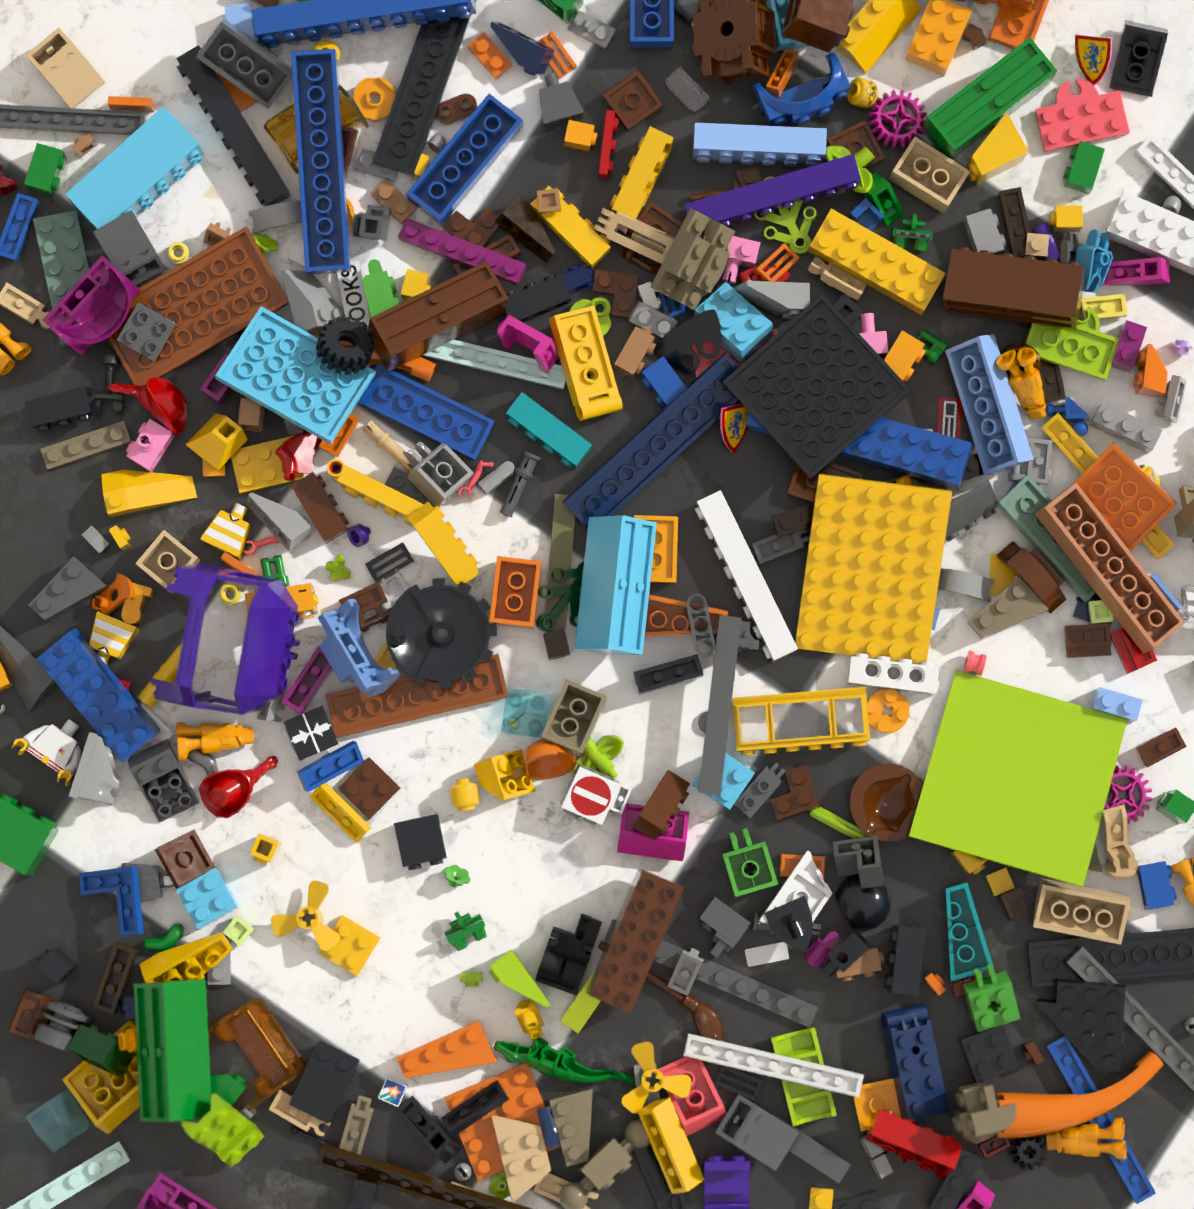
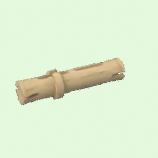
M371 420L362 431L367 433L379 448L382 447L410 473L413 467L405 455L406 452L390 438L391 435L388 432L385 433Z

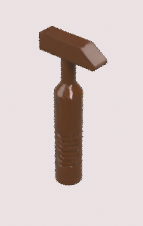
M733 179V188H739V184ZM721 189L690 194V201L693 202L727 191Z

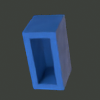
M661 357L642 371L641 375L643 378L641 381L648 390L652 389L656 394L654 399L660 407L668 405L686 388L664 357Z
M1166 861L1138 866L1137 877L1144 910L1175 905L1174 900L1177 899L1175 888L1170 885L1169 878H1172L1170 865H1166Z

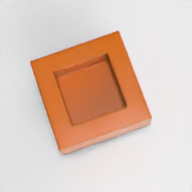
M929 972L922 978L937 996H940L945 991L943 987L945 982L937 973L933 975Z

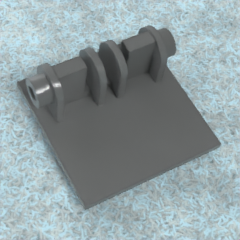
M137 302L117 341L155 362L176 323Z

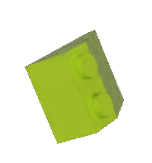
M510 950L490 965L492 970L489 973L496 983L501 981L503 985L547 1008L551 1005L513 950Z

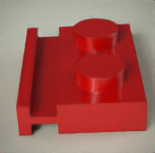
M1124 628L1110 633L1111 641L1127 674L1158 661L1153 650L1143 654Z

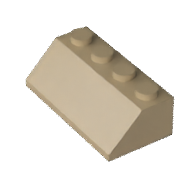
M1040 878L1035 899L1033 927L1121 945L1131 901L1128 895L1088 887L1082 888L1068 883Z

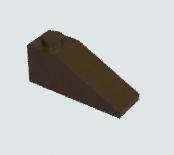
M515 196L495 222L544 262H547L556 251L533 208L524 199Z

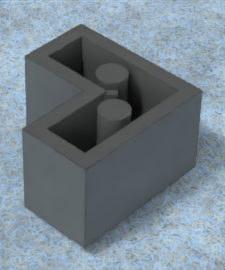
M877 836L833 842L838 876L859 874L861 889L884 886Z

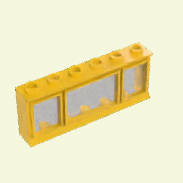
M866 687L732 698L737 752H742V756L755 755V750H764V754L777 753V749L786 748V752L799 751V747L808 746V750L822 749L821 745H830V748H843L844 743H853V747L866 746V742L870 741Z

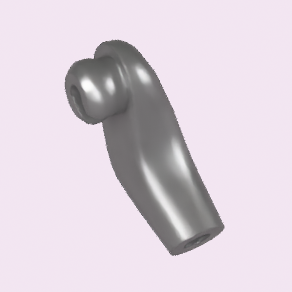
M195 749L188 753L187 758L203 767L207 776L219 771L216 759L212 755L203 754L201 749Z

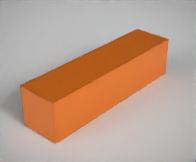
M784 50L766 85V91L777 99L780 98L798 63L797 51Z

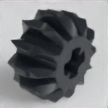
M1031 1136L1030 1138L1023 1137V1140L1015 1138L1018 1144L1010 1143V1147L1015 1148V1151L1009 1152V1156H1017L1012 1162L1015 1165L1020 1163V1169L1022 1170L1026 1168L1027 1164L1029 1170H1034L1033 1163L1041 1167L1042 1164L1038 1159L1046 1160L1047 1158L1046 1155L1041 1154L1042 1151L1047 1150V1146H1040L1044 1141L1043 1138H1038L1037 1140L1036 1136ZM1026 1146L1033 1149V1153L1030 1152L1031 1156L1029 1157L1023 1153L1024 1149L1027 1150Z

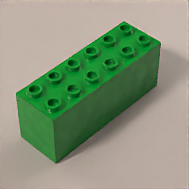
M1029 37L930 113L922 126L925 130L924 134L939 152L953 160L992 130L1004 115L1009 114L1010 116L1049 86L1057 73V69L1031 37Z
M2 793L0 795V861L23 875L33 876L60 829L54 827L56 822L43 816L37 817V811L28 806H18V800Z
M205 979L134 984L140 1121L174 1122L203 1118L211 1111L208 1011Z

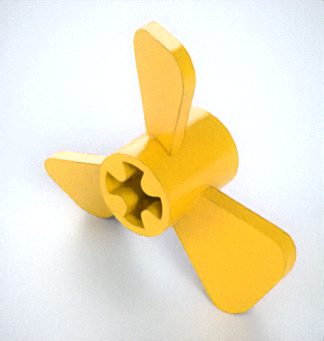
M316 880L310 882L307 907L300 909L297 915L275 914L271 917L274 934L283 937L301 927L312 930L320 949L323 951H330L341 941L340 934L323 924V915L318 910L329 892V886ZM305 913L315 915V919L310 921L311 925H307L304 918Z
M645 1041L632 1047L631 1052L644 1072L641 1076L642 1084L623 1096L622 1104L632 1113H638L642 1109L649 1092H655L661 1088L681 1098L689 1095L691 1079L688 1075L663 1076L661 1071L655 1068L654 1047L651 1042ZM652 1073L657 1074L656 1078L659 1079V1082L655 1083L654 1086H650V1083L646 1081V1077H651Z

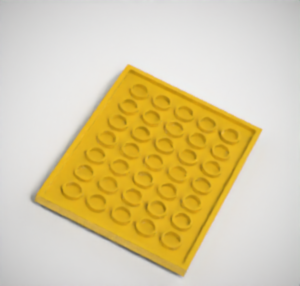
M825 474L818 475L795 644L798 649L855 656V653L868 654V658L877 659V656L890 657L891 661L910 659L914 664H921V661L927 662L952 491Z

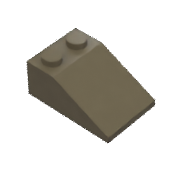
M566 679L540 738L582 755L604 709L607 696Z

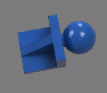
M1065 397V405L1053 406V404H1048L1046 406L1048 417H1054V414L1058 412L1066 414L1067 422H1074L1072 428L1077 435L1082 437L1087 434L1088 425L1084 421H1090V417L1070 397Z

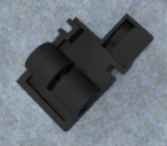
M581 914L575 934L553 926L550 936L556 939L549 938L535 981L577 995L592 953L586 949L593 951L602 921Z

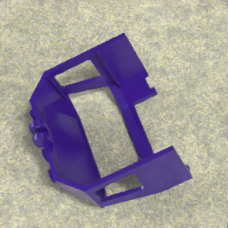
M205 563L177 567L174 576L177 578L174 584H168L166 591L190 596L176 683L150 679L151 685L156 686L157 689L154 691L155 699L188 707L245 715L260 710L282 695L287 687L286 672L291 665V660H296L298 654L290 650L293 646H300V640L295 639L293 634L294 627L299 620L298 606L283 582L274 578ZM217 580L259 586L249 605L234 691L235 701L212 696L211 691L199 693L192 689L206 602ZM213 702H217V703H221V704H225V705H230V706H224V705L213 704Z

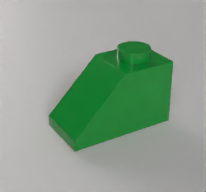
M876 172L872 175L873 184L871 189L863 194L883 214L884 218L882 221L886 226H889L903 216L904 212L890 183Z
M231 1073L210 1075L211 1096L215 1093L231 1106L235 1104L247 1088L244 1084L246 1080L237 1073H234V1075Z

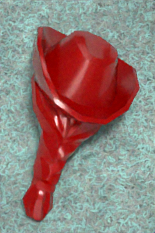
M153 377L148 379L146 387L121 385L118 383L108 386V390L111 392L133 395L138 398L141 405L148 409L154 418L159 420L172 433L180 435L184 430L187 421V402L180 389L167 379Z
M270 756L253 769H227L212 773L203 779L199 787L203 804L217 818H229L237 814L249 801L253 787L267 771L276 768L278 763L277 757Z

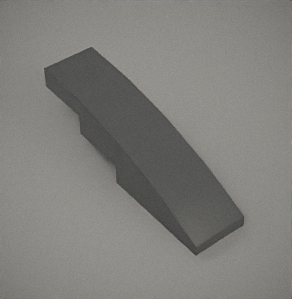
M773 1113L774 1117L800 1132L789 1151L832 1180L840 1183L851 1164Z

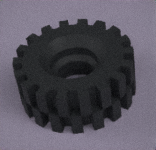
M337 317L336 322L334 319H331L328 324L325 323L316 345V350H318L317 356L318 358L322 357L320 362L323 365L327 363L329 370H332V368L337 369L335 373L339 374L341 371H345V375H350L351 371L356 374L359 372V369L364 370L370 362L375 347V338H371L373 334L370 330L366 331L367 325H359L360 321L355 319V322H352L351 317H346L345 320H342V317ZM338 341H347L354 347H343Z

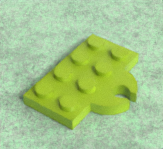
M1088 306L1085 311L1087 315L1086 320H1078L1077 330L1037 325L1035 323L1031 324L1025 344L1033 347L1039 353L1041 360L1102 381L1107 380L1120 339L1099 332L1100 321L1093 308Z

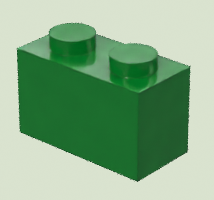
M1080 141L1077 147L1073 146L1069 159H1072L1071 166H1066L1062 178L1066 180L1064 187L1089 194L1093 189L1105 148Z
M37 143L24 182L27 189L53 196L54 190L57 191L60 186V178H58L60 171L65 169L67 163L64 152L61 149Z
M1177 789L1167 791L1166 793L1163 792L1157 800L1159 806L1156 810L1177 824L1187 823L1194 813V801Z

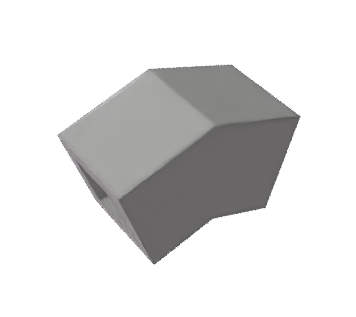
M92 525L82 534L99 553L109 545V542Z

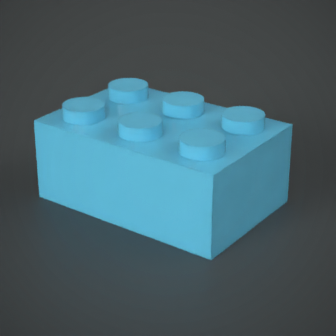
M727 282L695 309V316L711 309L717 312L721 331V345L740 363L745 361L773 334V323Z

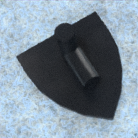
M805 896L764 913L774 934L782 942L794 949L806 952L811 940L813 925L811 911Z

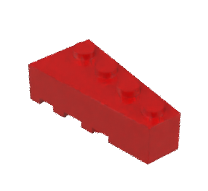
M879 1110L873 1115L865 1140L888 1152H895L896 1150L899 1152L900 1158L906 1161L919 1162V1168L925 1171L929 1169L936 1171L935 1176L943 1179L955 1170L963 1144L957 1142V1139L951 1136H941L932 1128H922L915 1125L916 1123L911 1119L898 1118L889 1110Z

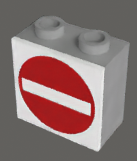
M578 763L560 802L561 807L564 808L563 812L571 816L578 814L584 817V821L592 825H596V823L602 825L620 787V782Z

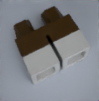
M866 1136L859 1138L867 1157H870L869 1161L878 1178L882 1179L905 1166L904 1162L906 1160L900 1158L899 1152L896 1150L895 1152H888L865 1140Z

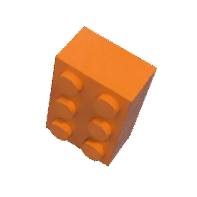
M497 556L490 624L496 623V625L534 629L541 561Z

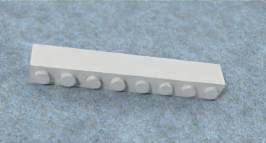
M721 490L697 501L695 512L699 520L703 519L707 526L704 530L708 539H713L717 546L714 548L718 559H723L726 565L723 569L728 580L733 579L735 587H733L734 593L738 600L742 598L745 604L743 611L747 619L751 618L755 625L752 629L756 638H761L765 645L762 647L764 655L767 659L771 658L772 662L797 651L798 648Z

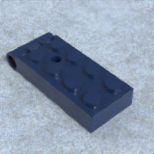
M925 1004L883 1012L880 1016L901 1119L907 1118L913 1121L949 1112L931 1019H928L929 1014Z

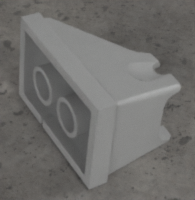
M92 732L88 734L69 797L112 805L115 797L111 796L110 792L114 788H119L120 781L115 778L113 769L116 767L113 752L98 734Z

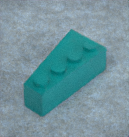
M964 882L947 887L946 903L951 981L974 975L973 969L976 968L981 973L987 971L986 965L992 964L993 966L968 883Z

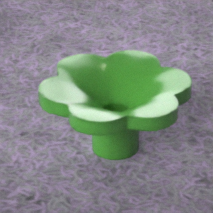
M451 865V867L444 869L445 879L451 887L463 886L471 880L468 876L469 872L457 865Z

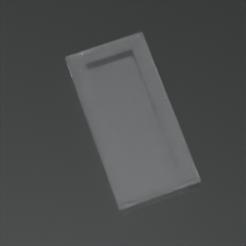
M681 67L664 81L670 90L693 113L697 112L710 99L703 89Z

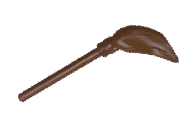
M601 941L598 945V949L603 951L606 946V942ZM648 972L646 980L679 1000L681 1006L693 1013V1020L699 1036L723 1041L721 1021L711 1006L701 1003L690 994L687 996L667 987L668 983L652 972Z

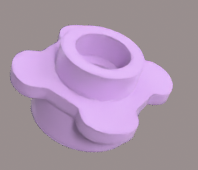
M1176 339L1175 343L1170 342L1172 346L1171 352L1175 354L1189 355V350H1193V347L1188 345L1189 341Z

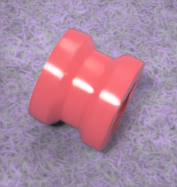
M969 650L963 672L968 673L972 671L976 675L981 676L987 655H976L973 651Z

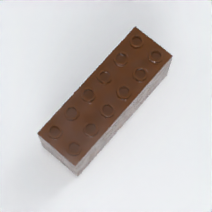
M789 0L781 35L829 53L849 34L850 26L848 22L854 13L853 0Z
M965 247L952 249L943 295L945 310L949 313L1077 330L1085 285L1084 266L1077 262L1058 263L1054 259L1041 261L1036 260L1032 256L1018 258L1010 253L996 255L987 250L973 252Z
M488 261L371 317L367 331L370 330L372 332L371 338H375L374 349L385 369L389 372L502 316L509 298Z
M643 869L637 870L586 990L589 996L626 1012H632L684 887Z

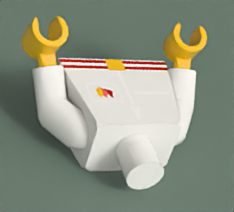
M70 719L67 720L62 729L53 724L50 726L44 725L32 730L22 739H16L12 749L15 746H20L22 749L19 750L18 755H22L26 747H28V752L58 772L57 782L61 778H66L65 786H69L71 777L77 771L81 759L80 742L72 737L79 726Z

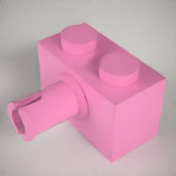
M733 236L729 243L728 253H730V256L725 266L722 281L727 282L729 274H731L729 283L735 284L739 265L748 268L755 267L761 242Z
M874 313L861 314L862 333L860 335L884 360L888 354L887 332H875Z
M149 419L147 423L144 422L138 431L139 437L136 441L133 440L129 444L126 452H128L127 457L131 461L152 472L175 435Z

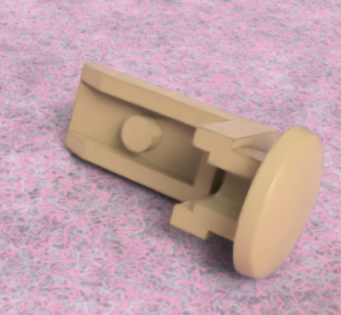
M1120 805L1102 810L1104 852L1108 856L1105 862V870L1111 877L1117 879L1132 877L1138 870V862L1128 844L1125 806Z

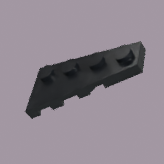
M651 1143L645 1148H634L632 1152L656 1208L686 1209L684 1194L671 1193Z

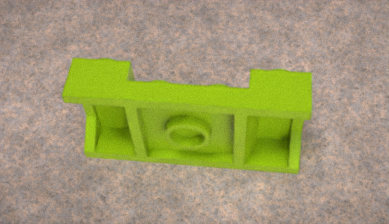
M815 1027L770 1037L775 1054L824 1065ZM781 1079L792 1126L821 1118L837 1116L831 1091Z
M215 1093L211 1096V1111L198 1123L187 1121L181 1123V1126L192 1139L199 1144L203 1143L230 1167L240 1162L242 1157L252 1148L256 1147L259 1141L265 1137L253 1122Z

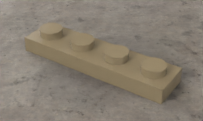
M121 421L41 448L40 450L46 468L49 471L129 444L132 441L125 421Z

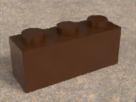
M314 472L290 485L326 544L348 531L346 525L349 524V521L343 512L338 514L335 509L338 503L332 494H326L323 488L327 485L321 475L316 477Z
M667 770L632 827L653 840H656L659 834L664 835L671 825L667 821L669 818L674 820L680 810L677 807L678 803L683 805L690 794L686 791L690 783Z

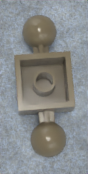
M641 1119L634 1120L628 1124L625 1130V1139L620 1144L614 1138H610L578 1169L585 1176L579 1183H568L561 1189L559 1199L565 1209H583L588 1202V1192L595 1187L598 1190L603 1188L606 1190L614 1183L613 1177L618 1172L623 1174L631 1166L629 1161L632 1157L629 1153L634 1148H645L650 1144Z

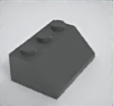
M986 480L950 503L945 537L947 542L958 537L959 534L957 532L965 528L967 531L977 525L976 520L983 516L987 519L996 513L995 508L998 507L996 505L998 501L989 480Z

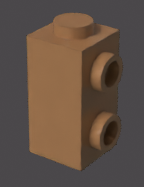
M635 326L614 363V368L631 378L635 374L640 375L646 364L642 361L646 354L650 356L656 347V344L653 343L655 337L652 336V331L645 327L638 328Z
M878 948L869 949L845 972H842L840 969L836 971V978H841L842 982L854 980L855 975L863 974L864 978L876 976V971L882 970L881 965H884L882 951L878 952ZM846 953L839 954L841 959L848 957Z

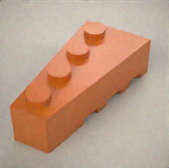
M649 594L645 636L692 634L687 602ZM690 603L691 608L694 610H699L703 606ZM708 607L712 632L717 634L719 615L727 616L728 611ZM699 619L695 622L694 627L697 631L703 632L707 628V622Z
M480 1020L396 1057L405 1078L497 1062Z

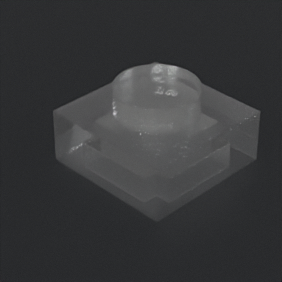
M398 569L379 580L380 585L392 600L410 588L409 583Z

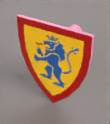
M1075 34V51L1079 67L1085 78L1095 86L1108 70L1111 61L1112 38Z
M742 403L721 408V417L719 418L721 434L726 447L732 453H735L748 430L746 422L750 412Z

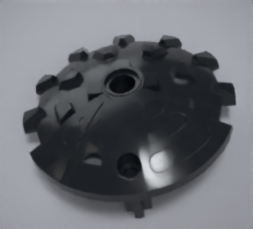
M445 578L432 579L433 586L420 590L416 584L407 589L397 599L387 620L386 640L391 658L399 670L409 679L421 685L424 684L425 679L439 681V688H451V680L464 677L466 682L477 676L473 669L478 666L481 660L486 663L490 661L494 651L487 648L490 636H497L496 623L489 624L485 612L491 608L485 598L478 602L469 594L471 586L460 581L457 588L445 585ZM440 628L445 629L448 633L447 638L443 640L438 639L435 635L436 630Z

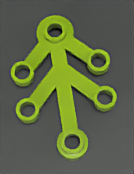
M769 176L764 180L774 178V176ZM803 200L795 202V206L791 207L790 212L788 208L782 209V206L778 207L781 216L770 213L760 218L757 214H754L755 218L759 221L766 220L787 227L791 234L777 232L775 227L768 226L764 230L766 239H775L790 245L791 250L797 254H803L809 250L811 239L808 236L812 220L817 215L814 207L808 206L804 209L803 215L805 218L800 231L795 223ZM808 210L814 211V215L812 217L806 216V212ZM774 230V236L768 237L767 231ZM798 239L804 240V244L802 246L796 245V241Z

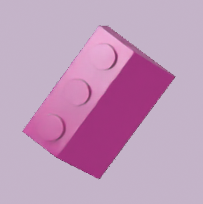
M626 803L621 817L617 853L683 861L687 842L689 812L679 811L674 820L669 818L667 822L671 825L664 835L659 834L657 839L653 840L632 827L645 806Z

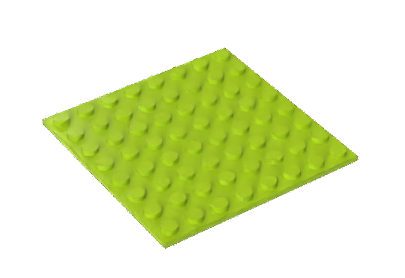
M956 670L909 837L1083 888L1102 818V810L1105 807L1128 719Z

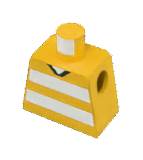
M236 503L231 514L221 510L204 532L201 540L241 559L251 527L248 522L243 521L247 508Z
M97 611L89 644L93 649L98 650L97 654L107 665L110 656L118 659L123 657L139 629Z

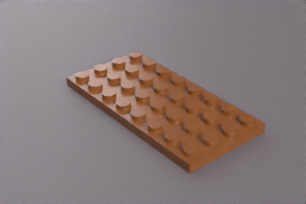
M246 226L140 287L141 291L131 301L124 322L108 338L134 385L146 387L148 379L153 377L162 378L245 330L261 306L274 313L288 305L289 300L249 228ZM137 302L176 323L155 362L117 341Z

